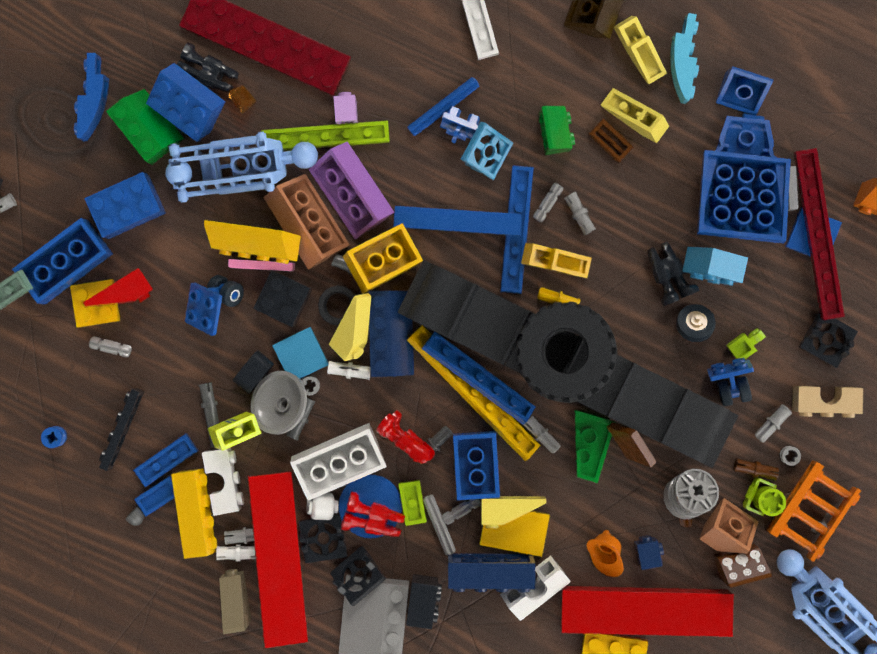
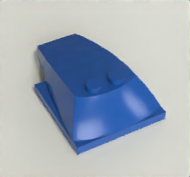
M727 116L717 149L715 151L704 150L697 234L783 244L786 242L791 159L774 156V140L769 120Z

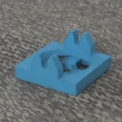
M480 122L461 160L465 162L466 166L494 180L513 142L488 124ZM486 135L491 137L489 143L483 144L480 142L481 138ZM497 142L499 144V153H497L496 148ZM488 146L493 148L490 157L485 156V149ZM476 147L481 150L482 156L478 163L474 156ZM488 160H495L491 165L484 167Z

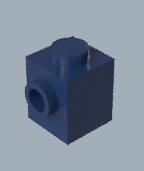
M651 535L641 536L638 541H634L638 566L641 570L663 566L661 555H664V550L661 542L658 543V540L655 537L651 538Z

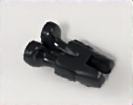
M187 42L180 58L202 66V70L193 68L180 60L177 62V65L208 89L214 88L232 93L234 87L221 80L223 75L237 80L239 73L211 55L205 58L195 51V45Z
M668 242L661 243L665 259H660L654 247L647 250L652 265V274L656 283L662 284L664 296L661 299L663 307L680 300V297L682 299L700 291L696 284H688L683 278V264L675 255ZM670 278L674 279L678 288L679 295L674 290L670 282Z

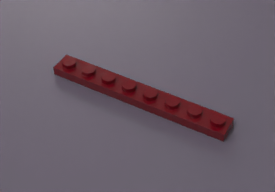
M817 148L796 151L793 154L821 320L845 317Z

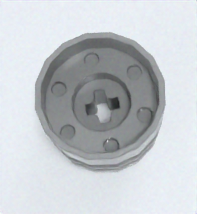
M702 469L684 471L672 478L664 489V502L667 509L672 515L680 519L689 520L710 511L716 505L719 498V488L715 479Z

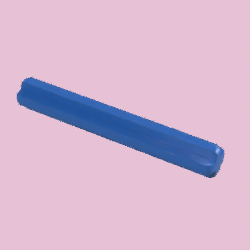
M471 77L408 126L411 134L414 136L418 135L440 118L444 112H448L451 106L457 105L479 88L477 80Z

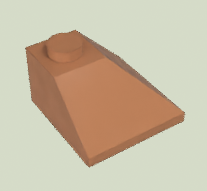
M723 498L705 523L700 540L716 551L747 554L750 551L758 521Z

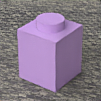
M351 92L338 93L339 96H334L336 124L358 123L356 96L351 95Z

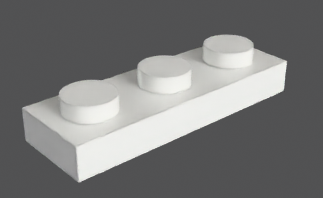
M461 0L478 60L499 55L485 1Z

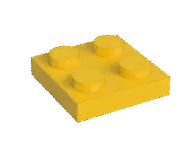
M114 279L70 286L77 328L120 321L118 304L87 308L83 306L84 301L112 285Z

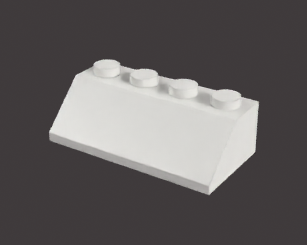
M370 423L293 455L290 462L308 501L387 467Z

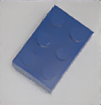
M173 63L160 71L146 104L198 142L211 132L225 101Z
M144 172L84 198L101 237L111 239L166 214L150 176Z
M496 432L454 433L457 500L500 498Z

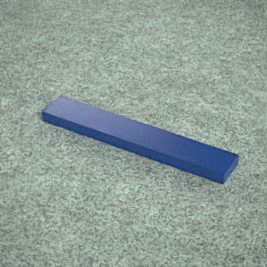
M512 166L508 213L522 214L520 236L506 235L500 292L522 294L524 264H521L525 243H527L534 167Z
M395 206L393 227L403 223L404 227L409 229L520 236L522 214Z
M434 331L422 347V350L524 425L536 408Z

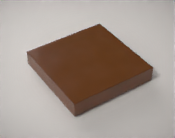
M613 422L607 426L627 459L648 467H653L656 464L655 458L637 430Z

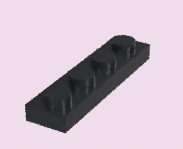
M134 388L125 395L124 403L126 404L123 411H119L115 420L117 426L108 436L107 442H109L107 450L104 449L100 455V469L105 471L113 469L145 391Z

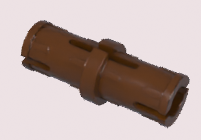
M738 458L734 461V465H736V467H733L734 472L746 473L754 478L759 476L774 481L778 478L779 474H776V472H779L778 467L762 465L758 461L753 463Z

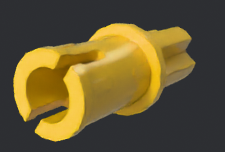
M543 287L539 289L537 295L539 300L552 304L556 302L580 303L579 298L565 295L562 291L558 293Z

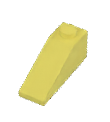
M612 88L601 104L608 112L655 143L660 140L669 127L662 114Z
M369 293L353 297L329 343L331 348L344 361L358 359L363 354V349L368 342L371 295Z
M500 496V498L481 499V524L486 525V528H498V525H504L546 504L545 496Z

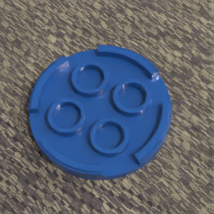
M369 474L348 483L339 500V513L342 520L345 512H348L346 508L351 491L358 493L359 500L367 506L375 502L387 506L388 509L402 513L401 496L397 487L387 478L375 474ZM352 513L353 515L363 519H367L369 517L368 515L360 513ZM391 520L387 521V525L394 527L398 523ZM361 527L350 529L352 533L364 538L383 536L365 533L364 528Z

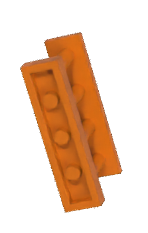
M812 460L786 499L785 509L781 514L774 517L766 531L775 537H778L779 534H784L809 552L806 557L814 562L823 555L825 544L851 505L854 506L859 501L861 490L851 487L848 491L825 476L822 471L824 466ZM814 481H819L844 498L838 508H835L811 492L812 489L810 487ZM802 499H808L832 515L827 523V527L800 510L798 505ZM791 517L798 518L821 533L814 544L788 528L787 522Z

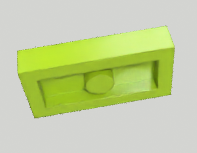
M420 480L399 483L405 525L426 523Z

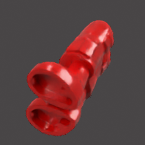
M398 410L392 415L389 413L381 421L376 432L394 442V445L410 455L409 457L413 461L420 464L430 461L435 456L434 449L419 438L411 429L407 432L401 429L399 423L402 419V414Z
M351 491L346 508L348 512L344 514L341 530L348 531L354 527H361L368 534L400 537L402 530L387 525V521L404 523L405 515L375 502L367 506L359 500L358 493ZM352 513H360L368 515L369 517L367 519H363L353 515Z

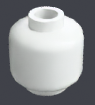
M325 493L309 501L307 500V514H310L314 520H331L334 513L338 512V500L334 499L332 493Z

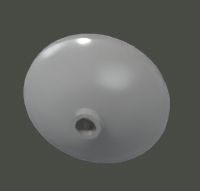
M287 371L272 372L258 383L251 399V413L255 415L261 430L275 435L284 434L292 430L300 422L307 405V394L304 384L296 375Z

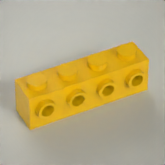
M204 468L171 474L184 559L204 557L217 552V540L214 537L213 531L214 520L210 512L211 500L207 493V476L204 473Z

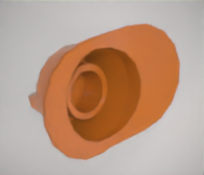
M608 530L603 531L595 539L587 542L586 546L592 562L601 573L610 577H618L623 573L624 566L620 556L621 543Z

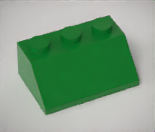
M143 89L122 98L106 112L143 159L153 165L169 152L170 144L178 145L184 140V137L170 121L146 104L149 93Z

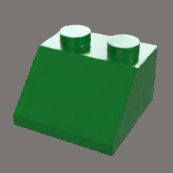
M542 106L538 115L545 155L571 151L572 145H575V138L573 132L570 133L568 124H571L570 112H566L565 106Z

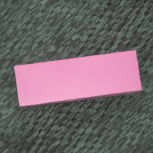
M229 259L228 267L294 271L295 263L283 264L271 261Z

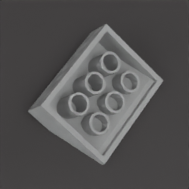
M346 575V582L350 580V575ZM355 575V582H360L364 576ZM367 577V583L370 582L371 577ZM386 579L354 607L350 605L344 596L339 654H402L409 581ZM354 585L349 590L355 592L363 588L361 585Z

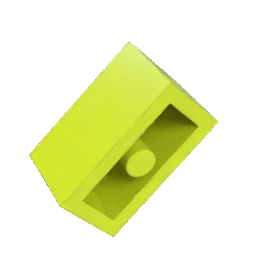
M244 412L208 428L214 447L222 451L261 434L255 415L249 412Z

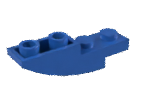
M87 53V59L84 60L86 80H84L83 89L86 95H78L74 105V110L77 114L74 133L82 141H88L98 126L104 112L109 90V78L101 74V57L96 53Z

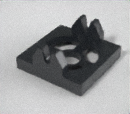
M819 310L798 347L832 367L838 368L842 359L850 354L849 349L854 347L853 340L858 331L836 318L821 320ZM822 324H832L828 331H819ZM838 327L844 335L843 344L836 340L835 333ZM825 333H829L833 337L830 345H825L822 342V336ZM815 337H818L820 343L817 350L813 345ZM833 346L839 349L838 352L832 355L823 354L827 347Z
M340 514L333 515L331 520L306 519L299 521L301 550L304 553L305 564L348 556L344 530H341L342 519ZM325 523L332 525L337 530V533L331 534L327 531ZM318 524L319 531L316 536L307 537L310 529ZM322 532L327 533L330 537L329 542L326 544H321L318 541V535ZM332 540H338L337 548L329 553L328 545ZM317 543L322 548V554L314 552L308 544Z
M363 546L359 547L330 572L334 579L332 581L333 584L337 586V590L346 597L353 607L386 580ZM362 560L366 562V566L364 568H357L354 562ZM349 568L352 572L350 580L344 584V573ZM358 571H362L364 573L363 579L360 582H355V574ZM372 571L370 582L367 583V574ZM354 585H361L363 588L355 592L349 590Z

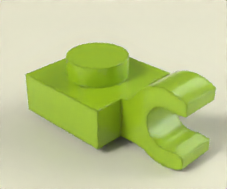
M756 328L748 337L742 333L726 346L735 359H747L757 351L754 345L762 341L766 336L761 330Z

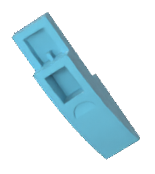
M688 13L684 18L682 33H675L672 37L670 50L673 84L682 104H686L690 99H693L695 93V86H692L693 79L697 78L699 72V65H696L697 58L689 57V55L692 56L695 43L692 42L693 34L696 35L699 22H696L697 14Z

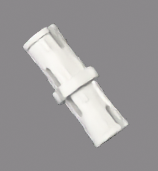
M329 361L327 373L346 376L347 379L355 377L370 380L371 367L353 365V362L346 364Z
M241 544L231 547L217 546V560L231 559L241 561L242 559H256L254 546H241Z

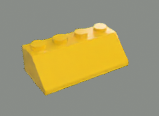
M204 220L210 246L213 249L219 250V254L232 256V252L238 253V257L250 259L251 255H256L257 260L262 261L276 258L277 263L289 264V260L297 261L301 239L299 235L281 230Z

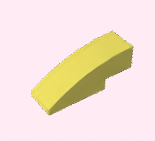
M630 16L614 26L620 41L647 84H651L667 74L650 37L645 34L637 16Z

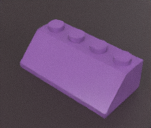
M348 142L331 148L309 169L355 240L394 213Z

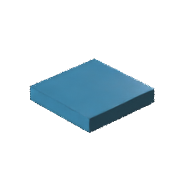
M311 327L272 345L284 370L296 375L299 379L329 365Z

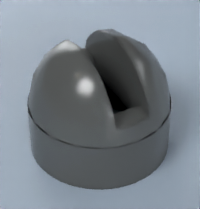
M136 507L125 520L129 524L137 526L143 522L144 514Z

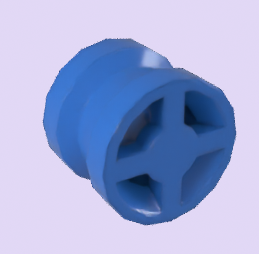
M60 426L49 427L41 435L42 444L47 448L62 446L67 440V433Z

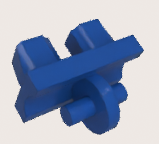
M451 106L447 113L444 112L440 127L447 130L446 134L453 136L451 142L454 144L457 139L466 141V138L472 139L479 126L480 117L469 114L468 119L464 120L459 118L461 110Z

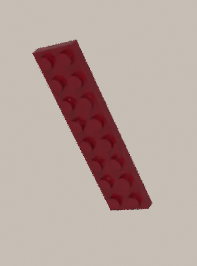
M190 0L179 24L181 28L331 96L335 95L351 60V56L226 0Z

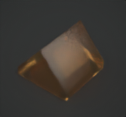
M244 85L229 91V98L242 114L256 103L255 98Z

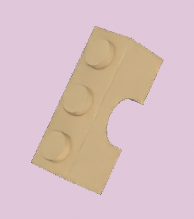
M793 386L792 411L799 412V416L811 417L812 413H820L821 417H834V413H842V417L855 418V414H863V388L835 387L834 398L830 402L825 403L820 396V387Z

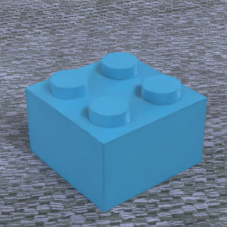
M688 247L682 272L689 273L690 278L705 279L708 283L733 286L734 282L743 283L748 257L715 248Z

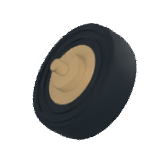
M691 304L684 307L679 312L676 320L679 334L691 342H702L708 339L716 325L713 313L707 307L699 304Z

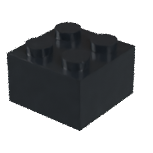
M271 270L253 309L286 325L295 327L313 289Z
M413 574L406 626L432 629L433 623H437L439 605L435 604L436 601L440 602L442 584H438V577Z

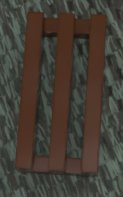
M604 118L588 134L618 164L634 148ZM602 125L627 148L625 151L600 128ZM598 132V133H599L609 144H611L621 155H620V156L617 155V154H616L603 140H601L595 133Z

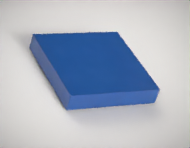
M801 207L785 247L810 256L803 208ZM829 218L832 242L834 244L842 222Z

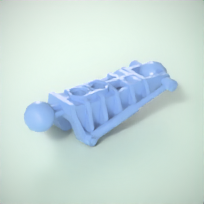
M257 132L258 134L255 136L211 141L209 144L187 147L170 144L169 152L172 159H168L169 164L167 165L165 176L173 185V188L178 189V201H181V203L187 202L189 197L224 195L264 189L267 192H272L275 189L274 184L287 175L286 164L294 163L301 169L311 168L318 160L317 149L309 142H300L293 147L292 151L284 152L282 142L267 138L264 132ZM254 144H256V147L250 148V147L248 146V145H254ZM232 147H240V149L234 150ZM209 149V154H202L200 150ZM217 149H224V151L218 152ZM194 151V156L180 158L181 153ZM260 155L267 158L268 164L266 167L258 164V157ZM230 156V164H220L219 157ZM239 158L246 161L247 167L245 170L237 167V160ZM200 160L203 180L190 182L192 169L186 161ZM231 168L233 176L223 177L221 169ZM262 178V181L254 182V179ZM244 180H245V182H246V183L238 184V181H244ZM223 183H230V185L223 186ZM214 184L216 187L215 189H207L208 185ZM200 186L201 188L199 191L188 192L186 190L187 187Z
M787 549L779 554L776 561L779 571L786 576H794L797 579L791 587L796 607L793 611V616L796 619H801L831 649H835L839 654H862L853 644L866 634L873 641L877 642V621L844 587V582L840 578L836 577L832 581L817 566L807 572L803 568L804 559L802 555L795 550ZM818 591L824 592L821 597H816L814 594ZM832 607L839 608L836 612H829V609ZM845 614H847L852 620L849 621L845 617ZM842 621L845 625L840 629L833 624ZM877 643L867 645L863 654H877Z

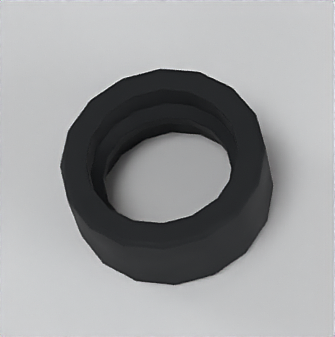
M337 285L326 289L319 298L318 308L320 315L326 322L339 326L342 318H335L329 314L326 307L327 300L333 294L342 293L352 301L356 294L348 287Z

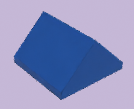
M732 66L725 72L716 103L751 115H757L773 83V79Z

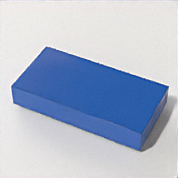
M167 477L134 499L145 517L175 498L172 477Z

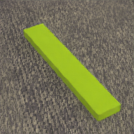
M388 121L261 130L266 133L267 138L281 141L284 151L292 150L300 142H309L316 148L336 147L345 142H348L350 146L390 143Z

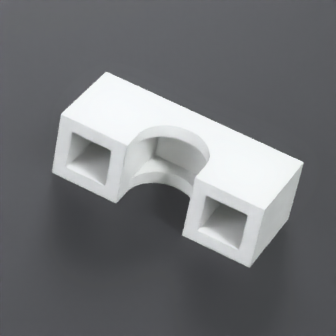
M230 447L223 451L212 449L202 452L205 473H218L225 482L224 488L221 491L210 494L213 516L239 511L242 509V505H244L243 493L239 492L238 489L240 476L238 471L235 472V451H231Z
M551 555L535 567V571L538 574L535 580V589H530V592H518L517 589H508V592L500 594L508 608L520 621L571 582Z

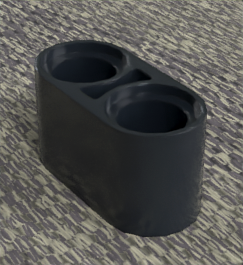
M257 350L232 381L250 394L274 366V363Z

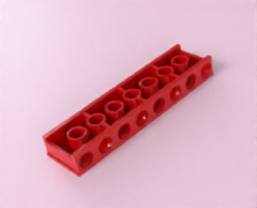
M286 471L248 476L265 648L308 642L292 472Z
M565 586L561 589V633L733 637L734 594L728 589Z

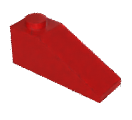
M137 268L84 301L83 306L85 308L133 303L137 300L141 303L151 296L149 292L153 288L140 269Z

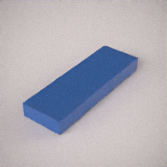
M186 433L133 471L144 487H147L199 450Z

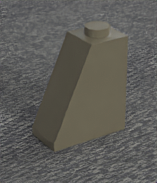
M237 569L226 570L225 574L219 578L223 634L245 631L252 621L244 571L238 572Z

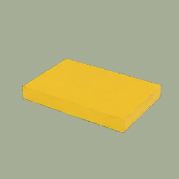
M530 511L504 525H498V528H486V525H483L479 544L542 557L550 515Z

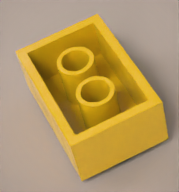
M403 223L347 251L343 255V259L363 294L416 267L423 261Z

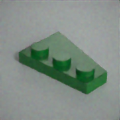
M574 409L576 476L598 483L612 437L607 426L612 422H616Z

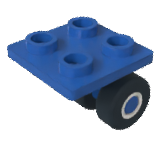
M221 275L212 277L207 284V288L197 283H191L185 322L211 336L216 335L221 303L228 307L238 305L244 295L242 285L235 281H228L226 277Z
M738 358L732 360L731 364L716 363L711 365L710 369H707L710 381L729 378L731 386H729L726 380L717 383L724 407L733 405L732 398L740 397L742 402L752 400L747 377L736 378L737 384H735L734 376L754 372L750 360Z

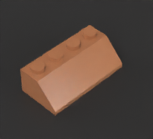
M306 174L277 185L274 191L269 192L263 197L283 230L301 236L298 254L308 270L350 246Z

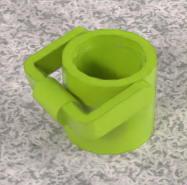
M757 477L754 478L748 488L743 507L763 517L764 514L777 516L785 509L786 498L781 491L776 489L777 485ZM760 482L767 484L758 488ZM752 500L756 509L749 507Z

